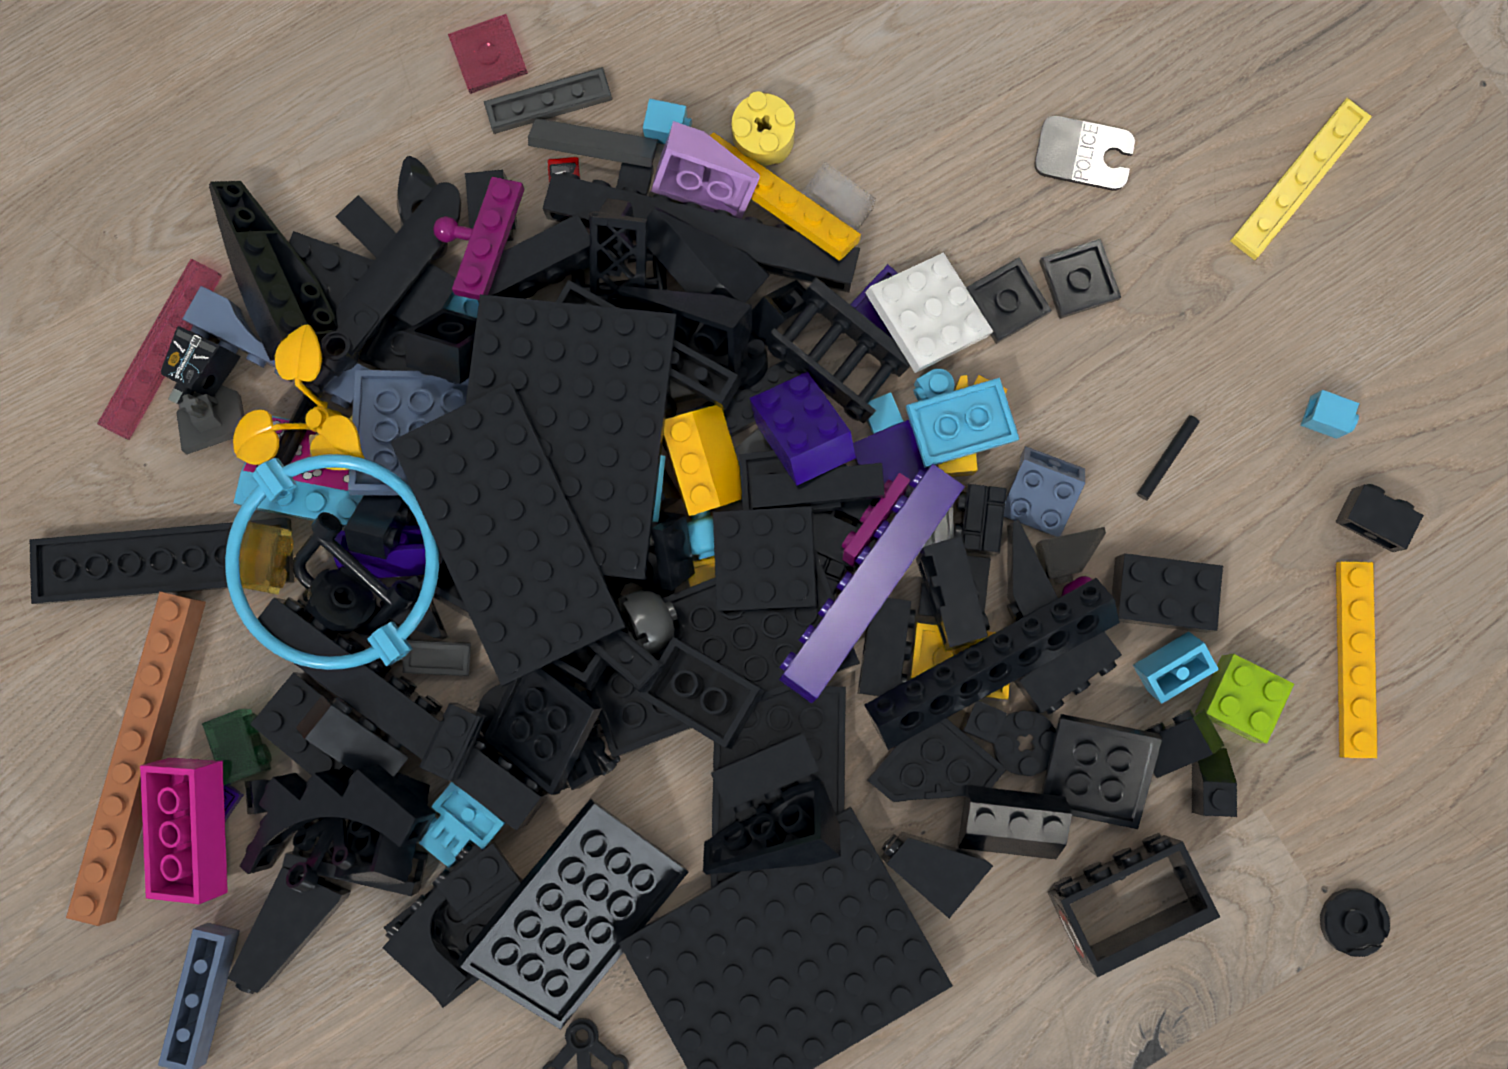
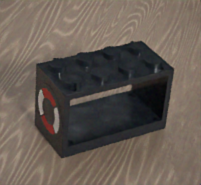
M1160 833L1143 839V845L1134 850H1131L1129 847L1112 855L1114 860L1102 865L1101 862H1096L1083 869L1084 874L1073 880L1071 876L1060 879L1053 884L1054 889L1047 892L1082 965L1096 977H1100L1220 918L1183 841L1166 835L1161 836ZM1168 856L1173 866V871L1178 880H1180L1188 899L1090 946L1070 904L1118 880H1123L1126 876Z

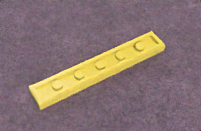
M1346 98L1230 242L1253 260H1256L1372 116Z

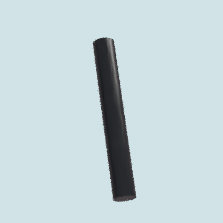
M1191 415L1187 417L1137 492V495L1143 500L1148 501L1200 423L1196 417Z

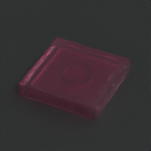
M506 14L448 34L470 94L528 74Z

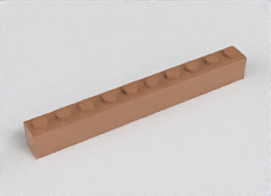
M159 592L66 915L67 919L95 926L116 920L143 826L140 765L162 759L206 604L205 601Z

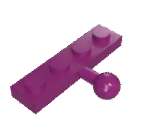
M492 177L474 228L459 226L456 220L448 216L440 217L434 223L433 231L438 240L446 243L452 242L456 238L469 241L452 287L455 295L479 300L480 294H489L525 190L522 183Z

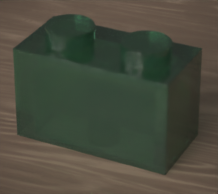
M238 709L202 723L214 760L223 761L224 786L236 784L272 770L269 763L272 761L270 750L266 744L262 743L259 731L250 725L257 717L255 713H252L251 709Z

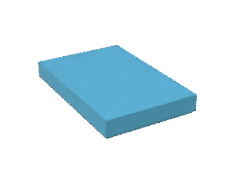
M1000 378L911 403L905 407L924 468H928L932 464H942L1019 440Z

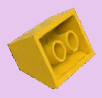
M715 405L665 419L663 439L687 516L741 500L740 466L722 408Z

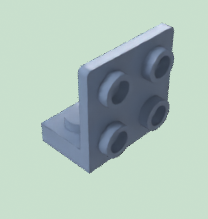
M1025 446L1020 456L1019 470L1006 497L1004 517L1014 521L1019 519L1020 523L1060 537L1085 485V468Z

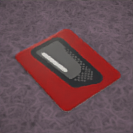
M578 157L549 159L547 161L549 182L552 173L562 175L563 172H569L580 177Z

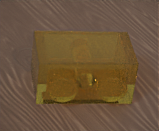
M248 522L243 535L239 558L243 589L279 595V590L285 585L287 571L284 569L286 558L290 556L293 550L294 540L291 537L292 531L281 527Z

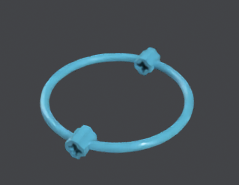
M327 454L312 456L286 466L278 458H273L255 468L252 476L259 485L244 501L234 519L225 555V573L230 597L237 614L246 628L263 646L287 661L314 669L339 670L353 668L379 658L382 659L386 666H390L405 657L412 650L406 639L416 629L427 612L435 593L439 573V548L411 487L389 469L367 459L351 455ZM321 468H346L360 471L381 480L401 496L414 514L420 527L425 547L426 566L422 589L417 602L406 620L399 628L394 622H389L380 627L367 638L372 647L343 656H320L305 653L284 644L274 637L260 623L250 608L240 577L239 558L242 539L254 511L266 496L271 502H276L294 492L298 485L292 477Z

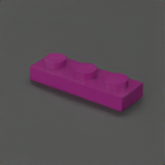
M899 473L894 481L890 479L884 484L885 498H881L875 507L869 505L860 519V522L863 523L857 533L852 530L845 538L841 546L845 549L843 561L852 567L855 566V560L859 554L875 538L873 535L884 520L887 521L893 512L892 508L902 494L905 495L907 493L910 479Z

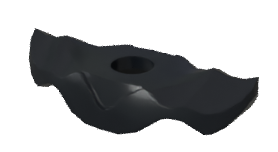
M407 156L403 160L398 182L397 210L401 226L413 214L412 209L414 205L422 202L437 185L425 165L412 156ZM448 243L442 247L432 261L446 254Z

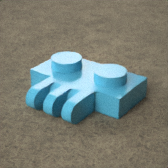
M452 782L431 806L444 818L430 836L436 840L442 835L444 830L447 831L448 835L441 842L445 849L454 839L459 841L451 851L455 857L458 856L470 840L481 849H485L506 824V822Z

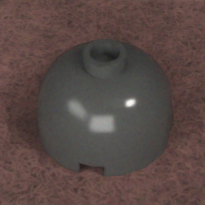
M644 590L635 591L617 599L620 612L627 613L625 617L627 627L625 628L628 635L652 656L664 650L675 632L673 621L678 619L673 604L670 601L664 603L659 595Z

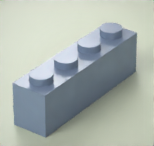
M206 923L192 930L158 1066L170 1069H198L207 1063L240 930Z

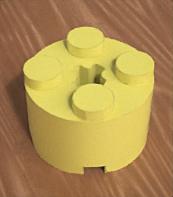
M760 91L751 93L749 97L736 107L732 116V140L734 147L763 167L775 163L777 165L788 157L794 144L795 119L793 110L778 96Z

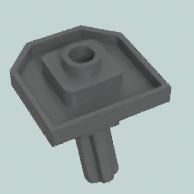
M221 385L214 397L197 392L193 396L189 394L182 396L183 402L178 404L179 409L176 414L181 450L186 455L233 439L235 429L239 421L244 417L242 398L237 391Z

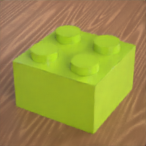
M1235 654L1222 655L1217 664L1219 670L1213 673L1195 713L1205 709L1211 722L1253 743L1267 744L1293 689L1294 683Z

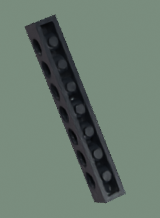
M1097 578L1087 582L864 704L874 728L888 750L1119 624L1115 600Z

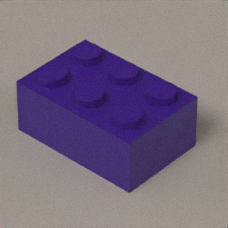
M808 372L749 398L756 425L796 486L856 458L850 429Z

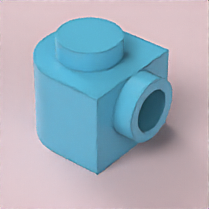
M933 369L916 379L914 383L916 388L913 389V392L918 401L949 393L954 390V379L946 370Z

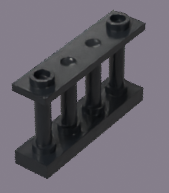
M815 278L801 297L806 301L805 308L783 335L774 328L764 344L777 359H784L801 374L808 372L818 387L840 404L850 418L861 421L864 424L876 411L868 404L891 373L900 377L910 367V364L891 337L818 278ZM816 313L822 314L831 322V327L807 355L793 342ZM841 333L846 334L856 342L857 346L834 375H832L818 362ZM866 354H871L880 361L881 367L860 394L857 395L843 383Z

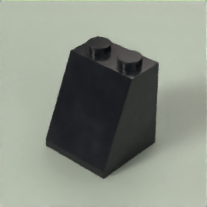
M901 832L899 836L892 834L881 848L884 851L881 857L885 863L949 919L993 867L990 862L979 854L906 832Z

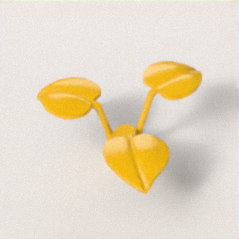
M302 325L281 341L275 353V367L283 379H295L296 387L317 404V407L308 411L306 423H279L273 425L272 416L268 411L254 410L247 413L239 421L233 436L234 453L237 458L246 463L261 465L273 459L279 449V437L275 431L291 429L312 430L319 434L311 442L310 451L312 456L341 454L364 458L359 434L354 423L339 411L328 409L327 402L321 401L302 382L315 380L320 372L322 362L319 341L310 325ZM326 468L330 470H349L346 468Z

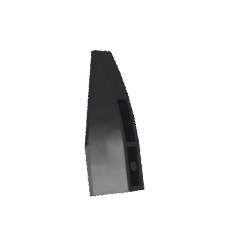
M210 181L209 189L226 253L245 306L270 361L275 360V353L281 341L302 325L308 324L313 328L320 345L322 338L327 333L336 331L338 325L317 278L242 181Z

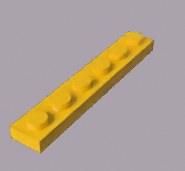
M713 132L709 135L760 175L751 197L753 201L839 261L859 243L861 237L859 232L755 160L743 155L736 147Z
M1341 561L1336 563L1339 757L1377 758L1373 562Z

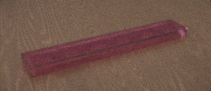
M190 259L97 423L99 426L130 440L165 378L161 374V369L177 327L180 326L188 331L191 330L192 325L182 318L200 286L214 291L222 277L220 273Z

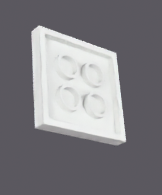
M944 253L874 284L865 292L915 373L987 338L993 332Z

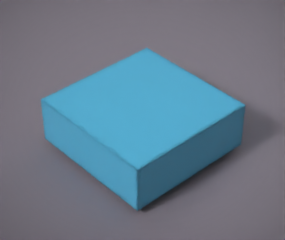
M891 392L868 403L876 410L867 420L873 434L903 422Z

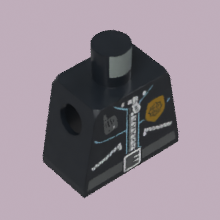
M178 326L161 369L163 376L176 382L168 400L179 404L183 402L182 396L186 394L193 396L194 392L214 397L241 356Z

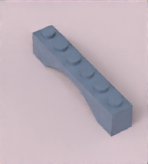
M200 286L182 318L192 325L190 331L209 340L210 336L219 339L218 345L235 354L238 349L247 353L246 359L264 368L266 363L275 367V360L270 361L262 342L246 323L241 309L229 299ZM358 363L352 369L343 371L339 377L335 376L323 390L332 395L331 402L344 409H348L350 405L353 406L355 370H370ZM275 369L274 373L280 376L277 369Z

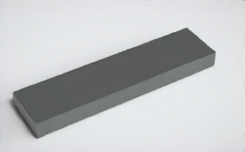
M602 67L484 101L493 134L534 123L535 118L545 120L612 100V96Z
M535 118L528 135V146L645 167L652 166L658 139Z

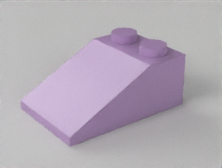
M673 121L657 166L651 192L683 203L692 202L700 205L702 209L714 212L716 209L725 210L731 213L732 217L742 219L760 175L704 131Z

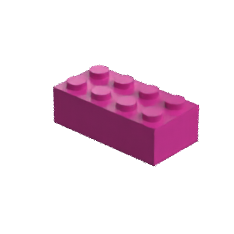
M166 758L140 765L146 899L202 904L228 893L223 761Z

